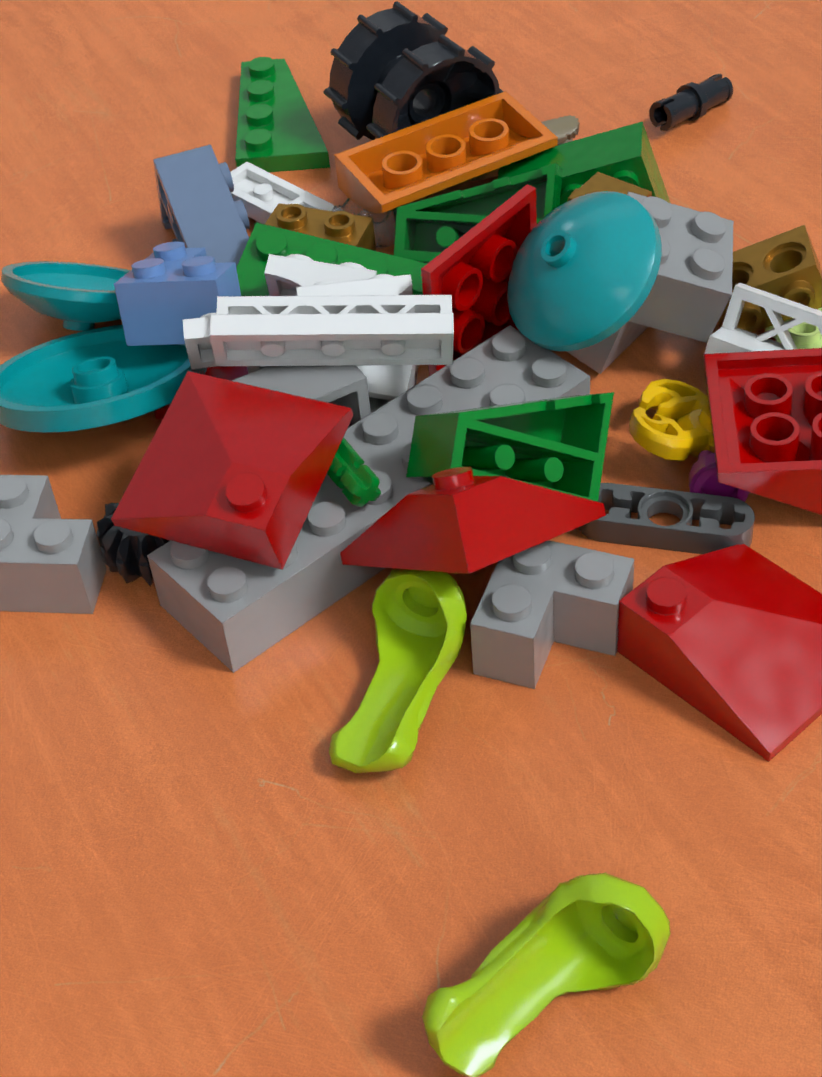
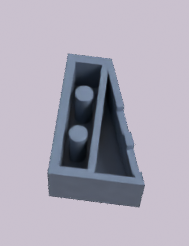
M211 144L153 159L161 220L165 230L173 229L176 239H173L172 242L185 243V248L205 247L206 255L214 257L215 263L235 262L237 267L249 240L246 230L250 229V224L243 201H234L231 192L234 191V184L227 163H218Z

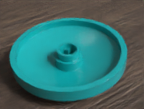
M123 325L70 334L30 348L0 365V424L15 430L42 433L77 431L115 424L147 414L170 404L187 371L205 375L207 368L191 369L185 344L127 346Z

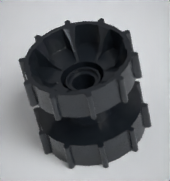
M398 1L394 2L391 9L379 11L367 18L363 15L358 16L357 20L359 23L345 37L340 47L331 50L334 60L330 71L329 87L323 91L332 100L335 109L341 116L338 124L357 140H360L363 136L375 140L504 92L499 88L498 80L492 71L495 61L474 46H471L468 50L459 46L445 36L448 32V28L428 13L420 17Z

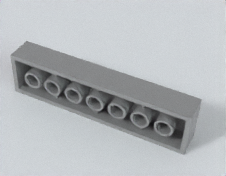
M511 325L454 360L453 365L443 367L347 428L344 438L365 461L363 465L370 467L380 480L378 488L381 490V494L376 501H368L363 507L354 506L342 493L343 489H340L326 474L283 570L169 541L147 555L160 606L234 673L385 569L380 567L343 565L340 552L407 494L433 485V483L406 477L415 416L565 396L590 394V376L552 351L534 344Z

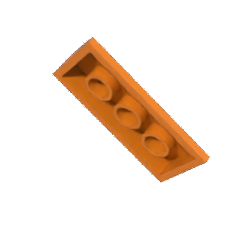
M507 91L334 154L338 188L361 208L372 213H384L558 146V137Z

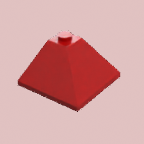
M528 184L421 268L423 295H452V313L454 317L453 361L510 325L518 330L509 313L507 288L509 275L517 252L527 235L537 225L536 188ZM428 365L429 376L447 365Z
M822 348L704 354V369L718 482L822 515Z
M187 371L111 520L118 527L283 570L352 420V409Z
M457 467L433 474V485L407 494L341 551L340 555L343 565L470 574L606 516L604 503L503 476H473L472 467Z
M736 544L662 566L619 600L617 652L768 762L822 714V593L749 546Z

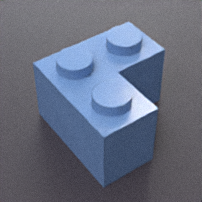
M179 241L162 243L155 246L151 255L144 260L133 263L131 265L132 270L114 283L127 346L185 344L182 320L200 318L208 313H216L217 296H241L235 262L215 263L214 257L206 255L205 247L185 248V243Z

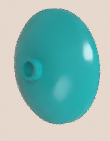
M614 191L588 193L565 202L548 213L523 241L509 275L507 288L508 308L518 330L534 344L553 351L583 349L599 343L618 331L642 306L658 275L662 256V243L655 219L637 200L626 194Z
M23 262L3 267L1 282L12 295L34 311L63 320V327L66 329L87 331L94 329L95 323L121 319L114 283L130 270L75 262Z

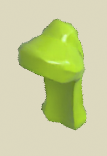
M393 569L376 589L372 603V614L375 620L379 663L358 710L351 720L331 737L329 755L333 765L354 773L387 772L403 768L412 760L418 741V732L433 695L460 653L465 636L467 613L463 592L455 579L447 572Z
M607 873L580 875L569 881L559 883L553 892L491 950L482 964L471 975V979L451 987L439 988L428 995L422 1019L429 1044L443 1063L458 1074L466 1077H479L494 1067L497 1057L503 1048L556 997L570 992L606 990L619 986L634 985L644 980L649 973L657 968L671 934L670 921L665 911L644 887Z

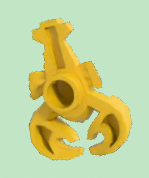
M669 379L651 381L639 399V407L635 408L630 416L629 432L635 442L648 452L666 460L683 461L689 455L698 458L699 453L703 450H710L714 453L708 397L698 388L681 381ZM649 408L656 409L653 419L646 415V411Z

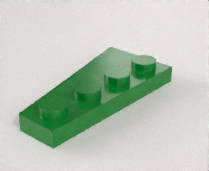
M258 57L251 61L241 62L235 156L237 167L245 162H249L267 172L330 168L328 150L285 59Z
M256 222L236 267L241 296H269L264 274L269 254L285 257L290 254H300L314 261L337 265L352 262L360 264L369 270L377 271V275L389 274L400 276L411 274L412 295H423L421 268L427 265V263Z

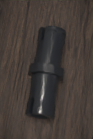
M715 74L698 84L693 82L684 84L677 89L676 94L656 101L651 105L649 109L650 120L656 127L661 125L660 130L663 131L669 130L685 120L696 121L702 118L708 109L726 103L732 98V82L727 77L722 78V74Z

